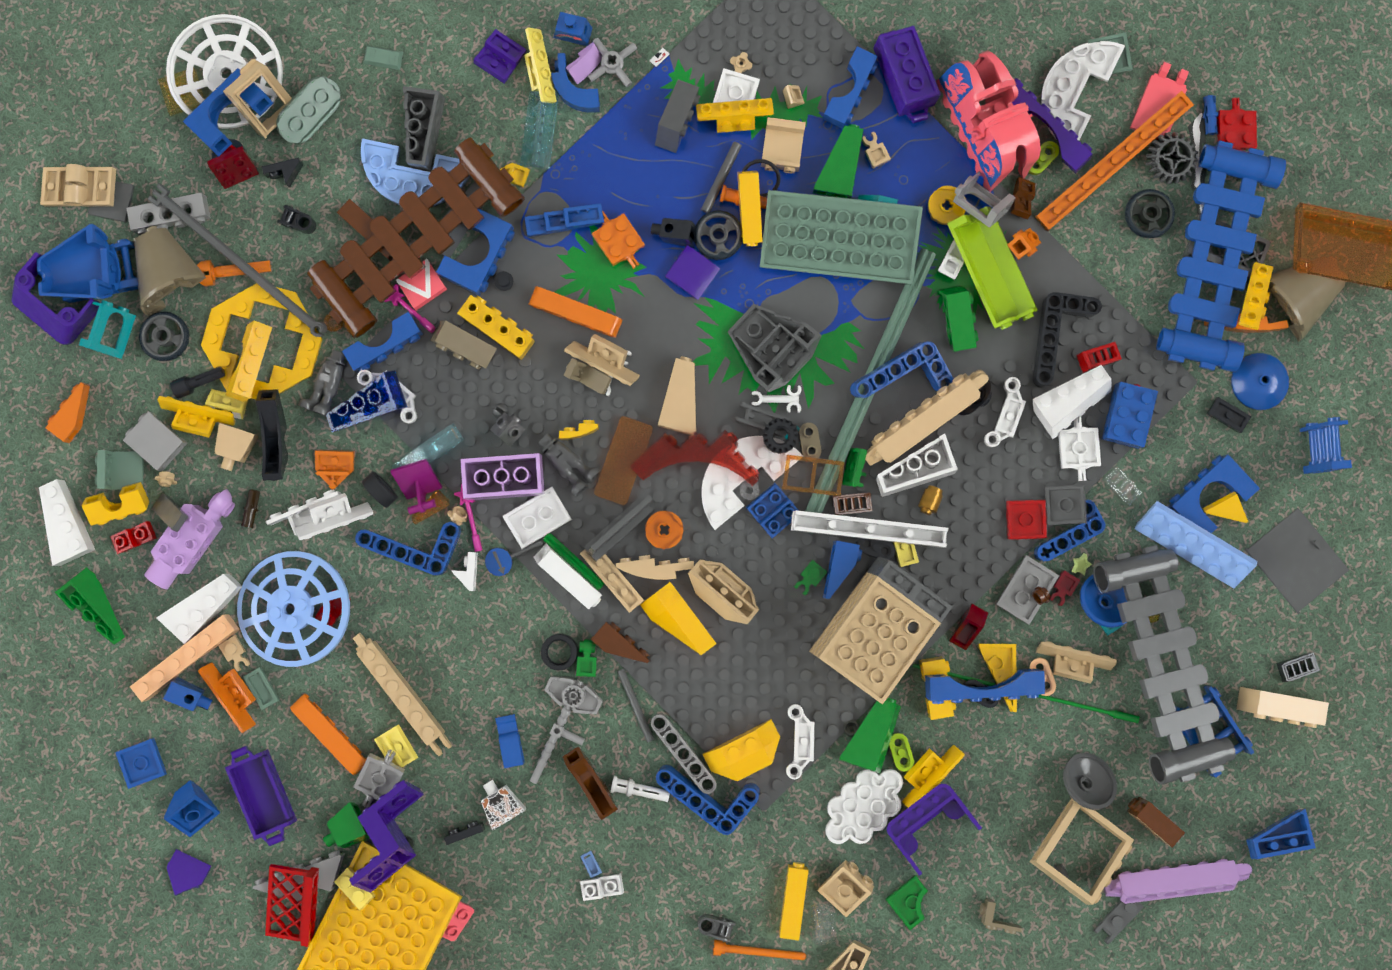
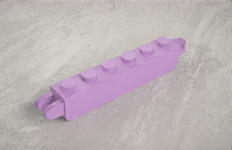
M1221 859L1216 861V863L1200 862L1192 866L1182 864L1176 868L1165 866L1158 870L1143 869L1136 873L1125 871L1120 873L1117 879L1112 880L1107 887H1104V892L1106 896L1120 897V901L1127 904L1234 890L1238 881H1245L1249 878L1252 868L1245 863L1235 864L1234 860L1227 861V859Z

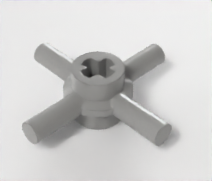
M599 38L594 39L593 43L602 55L601 66L587 76L588 79L593 82L605 72L617 74L623 84L629 87L632 82L622 70L624 65L623 59L637 50L636 45L632 43L618 53L616 51H608ZM611 59H612V61L615 60V63H616V64L612 65V63H611V64L609 65V60H611Z

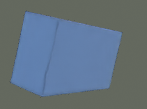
M592 851L580 856L591 878L602 873Z

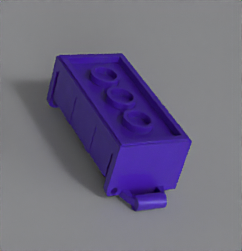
M910 26L880 34L873 49L876 56H878L877 60L899 116L907 115L913 124L927 120L928 108L936 104L941 93L915 27ZM924 109L923 113L914 116L911 115V113L917 112Z
M247 746L232 751L231 765L225 767V770L254 840L262 838L269 846L284 841V827L296 822L297 818L269 750L267 749L254 755L248 750ZM247 753L249 754L248 758L239 762L235 761L236 758ZM280 830V834L267 839L266 835Z

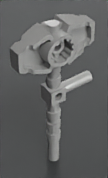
M550 677L544 690L560 707L562 705L564 707L549 733L551 736L545 744L541 757L537 761V766L530 782L537 784L544 767L548 763L547 760L556 746L555 743L558 738L562 736L581 746L583 745L585 738L566 730L564 724H566L571 710H573V713L597 714L603 700L588 684L585 685L583 684L584 682L578 679L575 680L573 677Z

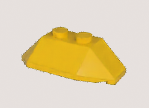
M772 719L702 755L711 772L739 781L773 763L780 735Z

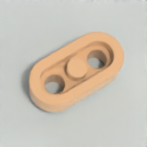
M1041 657L1035 658L1030 664V669H1036L1037 664L1044 666L1045 682H1048L1050 687L1048 689L1045 688V694L1041 695L1050 696L1056 689V682L1051 667L1046 659Z

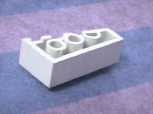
M1100 365L1033 399V410L1052 439L1058 436L1062 429L1069 427L1071 422L1078 416L1081 417L1090 406H1094L1111 392V378L1103 366Z

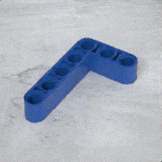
M927 341L914 345L852 383L850 392L856 398L869 397L918 366L922 367L936 392L942 388L941 381L943 379L946 381V386L953 382L954 378L936 345ZM924 346L928 348L927 355L923 354L922 350ZM908 355L912 357L911 365L906 361ZM933 363H936L937 370L935 372L932 370ZM892 365L896 367L894 375L890 371ZM876 375L880 376V383L878 385L874 381ZM860 384L864 386L863 394H860L858 391Z
M453 522L445 523L431 554L369 530H360L356 534L355 540L363 548L429 574L442 575L448 567L460 537L461 528ZM453 525L456 528V533L453 536H449L447 529ZM365 533L370 536V541L367 544L362 542V536ZM383 540L388 543V548L385 551H382L379 547L380 542ZM444 543L449 547V551L446 554L440 552V546ZM401 547L406 551L403 558L397 555V551ZM418 554H421L424 558L421 565H417L415 562V557ZM436 561L440 562L442 566L439 572L433 570V564Z
M670 765L660 767L656 775V781L661 787L724 835H729L736 829L757 803L760 795L759 787L754 783H748L726 809L711 796L703 793L698 786ZM661 773H669L670 779H664ZM682 784L685 786L686 790L680 791L677 789L676 785ZM753 791L756 796L748 797L745 792ZM698 796L701 802H693L692 797ZM737 805L742 806L744 811L737 812L734 807ZM707 809H715L716 814L710 815L707 812ZM728 820L732 826L726 827L722 821Z

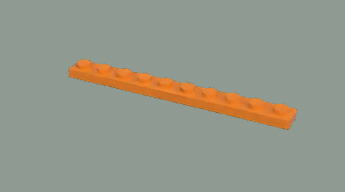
M1183 91L1179 92L1036 216L1038 221L1049 231L1194 106V104Z

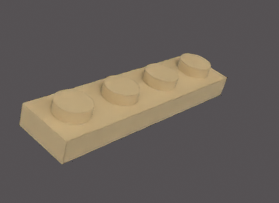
M585 550L580 553L629 613L644 601L606 554L595 562Z

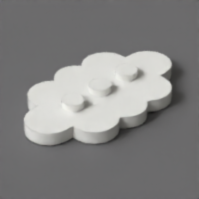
M864 769L857 774L855 782L845 783L841 788V795L831 798L827 805L828 814L832 818L825 828L828 839L832 843L842 844L850 838L855 843L863 844L871 839L873 831L884 829L887 825L888 817L897 815L901 809V800L897 795L903 786V778L900 773L894 769H885L878 775L874 771Z

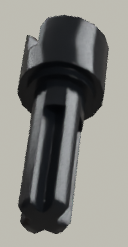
M219 366L191 378L183 376L173 380L170 383V387L174 396L180 399L192 394L194 388L224 377L225 371Z

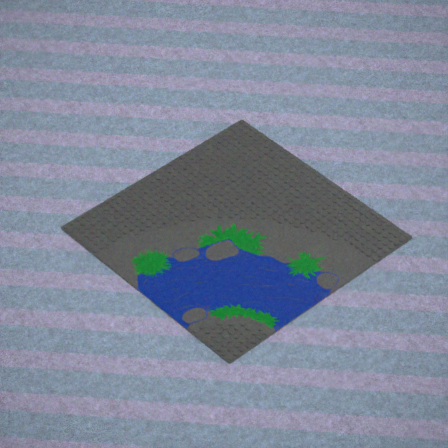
M724 0L657 67L655 66L522 194L525 200L517 209L505 217H498L512 224L515 234L511 242H507L505 246L506 252L502 259L499 258L496 264L497 270L493 276L490 275L487 281L489 285L486 291L481 293L480 297L486 301L485 305L490 309L495 307L502 312L501 317L506 320L509 317L515 321L518 329L521 331L526 329L533 334L532 339L535 342L522 360L457 314L470 295L475 298L477 295L440 277L447 290L416 312L421 317L426 318L436 328L440 321L446 320L497 348L486 369L480 368L478 370L469 365L470 361L466 359L461 361L452 356L453 352L449 350L445 352L435 347L436 344L430 341L434 332L430 333L413 316L423 333L420 339L413 344L407 343L403 346L404 349L394 354L392 352L387 355L385 361L381 363L375 362L370 365L371 368L368 371L371 373H384L387 370L416 395L414 404L417 420L411 424L403 422L400 417L402 409L376 386L361 385L357 380L358 373L353 371L349 362L345 364L342 373V379L421 460L427 459L434 473L453 493L461 491V459L540 453L543 464L544 491L553 487L572 519L552 531L551 534L595 574L596 572L580 555L584 550L583 547L640 496L645 499L650 495L653 500L649 506L653 509V512L606 553L615 566L616 563H620L619 559L631 558V561L639 560L638 556L650 555V559L655 558V566L659 565V561L670 560V563L673 564L678 563V559L689 558L690 561H694V566L700 559L723 563L752 589L759 611L748 624L725 620L696 595L688 575L691 569L676 571L677 579L667 580L643 578L619 569L644 601L669 582L674 585L717 643L700 655L651 621L640 605L629 613L606 584L598 590L602 595L600 602L595 607L586 608L541 568L533 558L546 544L543 541L544 537L531 544L542 541V545L516 556L592 636L607 621L609 623L613 621L621 628L619 632L624 637L628 635L635 641L633 645L638 650L643 648L649 654L648 659L650 661L648 663L611 655L705 752L772 719L780 735L773 763L739 781L733 780L741 789L748 783H754L759 787L760 795L756 805L761 810L768 809L797 780L789 778L786 773L787 766L794 760L795 721L788 716V708L791 705H800L809 721L815 722L814 761H809L803 768V774L844 733L846 722L856 721L877 701L810 652V649L876 558L862 553L861 560L857 561L855 567L830 599L823 598L827 573L816 587L811 584L809 592L804 596L802 593L805 591V586L801 584L796 589L794 585L803 580L804 577L800 574L811 560H814L828 572L833 541L857 544L859 538L792 531L791 523L775 537L771 538L746 507L776 483L799 511H805L855 399L850 392V387L852 383L865 376L905 283L760 267L766 209L761 208L762 242H759L757 246H746L742 242L739 250L733 256L724 260H714L704 256L719 267L720 270L697 300L665 277L685 246L663 242L659 235L651 234L652 223L662 224L663 218L689 220L696 226L698 220L706 214L701 211V208L733 142H738L742 147L723 185H726L727 188L738 190L737 172H742V169L750 161L762 159L768 117L806 122L799 172L789 174L785 173L784 170L778 169L781 181L776 191L813 194L814 186L843 130L823 120L824 113L832 97H842L853 90L854 79L847 70V67L857 46L866 50L817 0ZM742 52L747 53V58L752 63V68L741 74L760 79L754 99L772 98L774 114L755 116V130L717 133L716 120L698 121L696 106H694V115L691 122L688 121L687 132L681 139L677 153L655 146L658 124L677 80L679 79L699 87L698 95L701 97L698 104L713 103L723 68L735 72L730 59L739 56ZM876 60V63H878L874 74L870 73L868 77L870 83L866 91H861L859 96L862 99L858 107H853L851 113L854 115L850 124L858 125L859 128H862V138L865 136L868 141L873 140L871 133L875 132L877 144L883 142L891 160L873 169L865 154V150L869 149V147L865 146L861 141L851 199H858L859 195H881L898 199L897 204L923 206L916 259L921 248L936 254L890 360L920 342H932L936 345L953 378L965 373L969 376L977 370H983L988 375L992 387V397L986 406L978 408L969 415L957 414L891 463L885 462L882 459L870 466L866 461L862 472L866 473V477L861 476L859 481L864 484L863 487L841 485L848 459L847 455L822 514L834 515L832 496L870 492L872 512L840 516L948 528L946 536L947 546L945 548L915 545L919 563L900 567L952 606V609L913 661L912 666L964 615L971 604H975L1039 540H1007L1006 501L1046 500L1045 487L1085 485L1086 494L1132 448L1101 440L1114 385L1118 382L1132 385L1139 384L1141 387L1158 391L1149 427L1150 430L1197 384V380L1179 362L1168 360L1169 355L1166 352L1157 350V340L1032 215L1028 220L1011 214V207L998 220L1007 243L1014 239L1012 236L1019 230L1026 231L1029 228L1038 235L1041 244L1036 247L1038 251L1030 257L1025 255L1018 260L1012 252L1038 311L1033 313L1034 317L1023 321L1022 318L1012 322V326L1004 330L1001 327L994 328L965 262L955 280L938 272L954 238L949 226L933 221L928 212V200L934 191L942 186L957 188L961 183L964 184L970 175L973 177L976 174V162L974 159L969 158L967 150L929 112L927 113V120L914 124L907 115L899 116L879 62ZM785 86H799L804 104L788 109L783 95ZM924 109L917 112L911 113V115L914 116L923 113ZM761 163L751 165L747 169V171H757L759 173L760 194L767 193L768 190L774 188L777 181L775 171L765 170V167H761ZM979 176L977 183L980 184L982 187L984 183V178L982 176ZM1000 183L991 191L992 194L1001 200L1009 194ZM721 188L710 212L715 210L726 211L734 215L740 222L739 205L737 206L735 203L728 201L720 202ZM973 194L964 195L966 201L978 210L989 206ZM946 201L945 204H942V207L948 210L952 208V205L949 204V201ZM601 203L602 211H604L609 220L615 219L624 213L645 246L634 254L635 259L640 264L635 269L632 268L628 260L621 261L612 266L592 236V233L601 228L603 223L569 231L527 237L524 217L542 215L544 212L560 211L563 208ZM713 218L708 220L706 225L710 228L715 224L724 225L726 219ZM735 230L728 232V240L724 244L728 250L735 244L737 238ZM716 231L713 236L716 239H722L724 234ZM480 234L454 260L467 266L481 263L489 253L490 245L488 238ZM709 236L700 237L705 248L711 252L716 251V246L711 244ZM695 245V248H692V249H694L695 251H697L698 253H700L701 255H703V254L698 250V248L696 247V245ZM499 272H508L513 277V286L507 291H501L495 286L494 279ZM961 285L969 293H972L973 296L971 310L975 313L976 323L973 324L974 330H977L979 340L976 342V348L954 352L949 346L945 326L947 324L946 315L942 311L944 306L943 295H939L938 290ZM535 286L623 319L616 338L530 306L529 302ZM1059 292L1099 299L1102 303V309L1093 317L1087 318L1062 314L1054 379L1045 387L1036 386L1033 382V371L1042 303L1045 297L1050 293ZM1050 298V305L1056 307L1057 301L1054 298ZM1069 301L1068 306L1071 309H1076L1075 302ZM1088 303V305H1087L1088 310L1091 311V312H1094V311H1095L1094 305L1091 304V303ZM753 304L772 310L782 316L786 315L793 320L805 322L821 334L820 341L812 358L787 385L771 392L765 390L754 380L728 333L729 329ZM405 308L401 310L365 346L378 347L386 343L392 334V321L409 311ZM1047 317V323L1053 326L1055 324L1054 319ZM596 334L630 351L632 355H627L625 359L628 365L623 367L640 376L631 386L623 384L613 377L610 383L611 394L606 396V392L604 395L597 393L583 383L564 376L566 367L571 359L579 360L564 352L565 348L573 341L588 348L591 337ZM1045 335V343L1052 344V338ZM1116 342L1122 359L1103 366L1111 378V392L1094 406H1090L1081 416L1082 427L1098 428L1101 466L1085 469L1087 480L1078 481V470L1072 468L1061 469L1059 437L1051 438L1033 410V399L1084 374L1077 359L1079 353ZM924 346L922 350L924 355H927L928 348L926 346ZM1108 348L1107 351H1108V354H1109L1110 359H1111V358H1112V355H1111V352H1110V350H1109V348ZM1100 351L1103 361H1105L1103 353ZM1043 354L1042 361L1044 363H1049V356ZM910 355L907 356L906 360L909 365L912 363ZM681 356L692 359L691 362L695 363V436L658 427L675 359H680ZM936 363L932 364V370L934 372L937 370ZM892 365L890 369L893 375L896 373V367L894 365ZM921 366L875 392L851 448L868 450L873 445L871 441L874 440L877 434L884 433L892 423L902 420L907 412L917 409L925 399L932 398L937 394ZM1040 373L1039 379L1042 382H1047V376L1044 373ZM369 376L365 377V382H367L369 380ZM1015 377L1021 384L1019 392L1022 400L1026 401L1013 438L1007 437L995 447H988L984 443V437L987 433L994 431L1007 396L1003 387L1004 382L1008 378ZM944 379L941 381V387L946 386ZM1009 383L1008 387L1013 389V385ZM788 385L791 386L790 390L792 393H796L798 386H801V393L798 395L799 404L801 405L800 413H797V407L794 405L790 407V413H787L786 408L789 403H761L755 407L790 418L792 424L799 428L805 423L815 424L818 428L821 445L820 457L815 461H808L802 457L775 481L760 467L733 490L745 506L714 530L706 517L702 503V484L709 464L730 443L749 436H763L764 432L758 428L735 421V417L743 418L746 412V408H742L740 403L752 405V402H758L759 397L752 395L754 391H758L762 395H788ZM499 403L506 405L509 410L508 415L511 417L514 414L522 421L520 425L525 429L520 438L511 447L490 430L498 419L493 414V408ZM499 407L496 408V411L503 415L504 411ZM412 413L408 415V419L412 418ZM583 420H594L595 424L599 425V430L587 436L570 440L559 439V431H564L565 427L575 428V431H578L579 423H583ZM1074 420L1071 422V425L1069 427L1062 430H1068L1073 428ZM806 429V435H812V430ZM798 431V440L794 448L802 454ZM652 432L654 435L657 436V438H654L649 434ZM945 433L958 469L956 473L882 497L876 481L877 475ZM546 434H549L553 439L557 438L559 442L579 455L587 467H597L601 470L599 476L589 484L573 468L574 473L588 484V487L577 497L571 492L572 484L570 481L559 475L557 469L551 464L546 455L542 453L543 449L538 445V442ZM773 434V438L780 439L784 442L787 441L785 437ZM989 437V442L993 443V438ZM642 444H644L651 450H653L654 447L657 449L652 455L650 452H648L646 449L642 447ZM809 448V454H815V449ZM929 485L943 490V498L936 513L931 515L922 513L920 511L921 508L918 507L922 495ZM535 496L475 500L473 503L470 502L472 512L512 553L522 550L505 522L503 515ZM862 497L863 508H867L865 497ZM854 498L855 509H859L858 498ZM847 499L848 510H851L850 499ZM839 500L840 511H844L843 500ZM656 512H673L681 519L684 532L681 541L676 546L661 549L653 546L648 541L645 531L646 523L649 517ZM661 525L659 533L661 535L664 533L668 535L670 527L668 525L665 527ZM1047 525V531H1048L1053 525ZM868 540L864 541V547L868 548L870 546ZM885 547L882 548V554L886 555L888 553V549ZM895 554L894 557L890 559V561H892L899 567L897 557ZM794 708L792 714H798V709ZM792 767L790 772L795 773L797 768ZM753 791L745 792L751 798L756 796Z

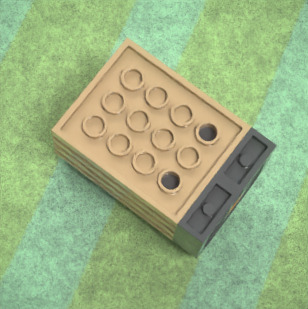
M877 557L810 649V652L883 704L952 609V606L892 561Z

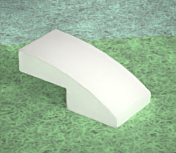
M953 240L938 269V272L953 280L957 277L964 263L955 240Z

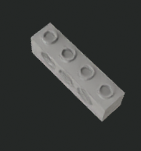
M203 193L172 198L184 210L191 207L190 215L200 224L205 223V219L211 218L207 197ZM147 203L126 208L130 230L136 234L138 233V235L146 233V229L151 226L166 228L167 230L171 226L176 228L187 226L174 213L170 219H166V215L170 210L163 204L157 207L153 203ZM154 215L153 221L148 223L149 216Z

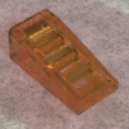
M436 490L426 500L434 499L436 507L427 509L424 513L417 512L412 514V522L415 525L450 505L449 499L440 490Z

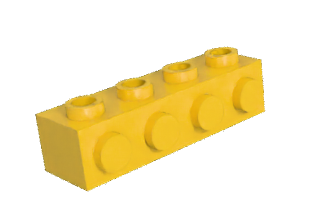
M470 295L457 314L522 360L535 342L532 339L533 334L526 329L522 331L516 327L517 323L509 317L507 320L501 317L502 312L495 307L491 309L485 305L486 301L477 295L475 298Z

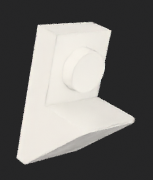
M468 552V556L464 557V567H467V571L451 570L469 591L476 590L478 553Z

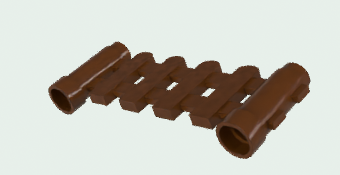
M471 137L461 142L454 150L460 162L450 172L443 167L433 169L428 177L433 186L420 197L413 191L403 194L399 200L403 211L391 221L384 216L374 218L370 223V230L374 235L361 246L354 240L344 243L340 253L345 259L334 268L330 267L326 260H322L308 270L307 275L313 284L310 290L317 299L324 298L333 309L329 314L337 324L343 322L344 327L354 339L365 334L378 321L363 304L373 296L380 303L387 300L396 292L390 282L403 271L410 279L416 276L426 267L419 258L432 247L440 255L455 243L449 233L462 222L469 230L474 228L484 219V216L478 209L490 200L492 207L500 217L507 216L523 203L525 197L515 185L511 184L514 180L505 168L500 170L491 159L494 154L485 143L477 145ZM468 176H471L480 188L468 197L459 184ZM444 198L452 208V211L438 221L429 209ZM414 222L423 235L409 246L400 233ZM385 247L393 257V260L380 270L371 257ZM354 271L364 282L355 292L344 281Z

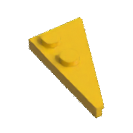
M978 644V648L996 684L1007 680L1016 673V644ZM1008 696L1003 697L1010 712H1017V699H1008Z

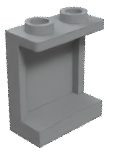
M148 411L139 417V422L135 427H131L126 432V437L123 441L153 468L163 472L187 445V442L160 421L155 413Z

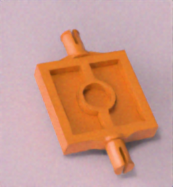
M602 211L604 223L601 228L592 233L593 238L612 266L621 261L628 260L632 268L635 269L640 264L635 259L634 254L645 246L644 242L624 213L615 219L609 220L604 211Z

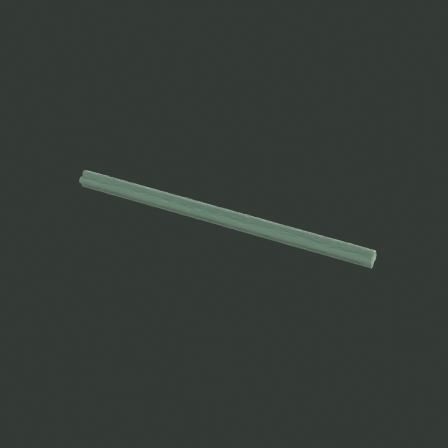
M921 248L915 263L913 284H905L866 374L890 360L936 256L934 252ZM876 375L874 378L877 385L880 383L879 375ZM862 384L858 390L860 394L864 393V386ZM874 394L866 398L855 397L805 512H823Z

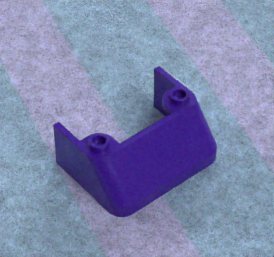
M35 252L15 276L11 298L12 303L57 342L69 345L74 342L96 316L99 306L93 305V301L101 302L90 299L80 312L74 308L65 307L56 315L29 292L34 286L35 277L38 274L37 259L42 256Z
M947 784L937 785L887 825L888 835L919 876L922 872L910 858L918 848V842L912 834L943 811L947 817L954 820L961 818L965 814L977 830L982 829L954 790Z

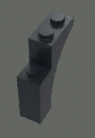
M278 389L259 390L256 405L262 434L263 481L282 480L288 461V453L284 440L287 425Z

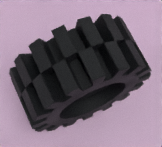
M776 418L770 421L763 432V442L771 452L778 454L787 453L793 449L798 440L796 426L785 418ZM781 428L788 433L786 442L777 443L773 439V432L776 429Z

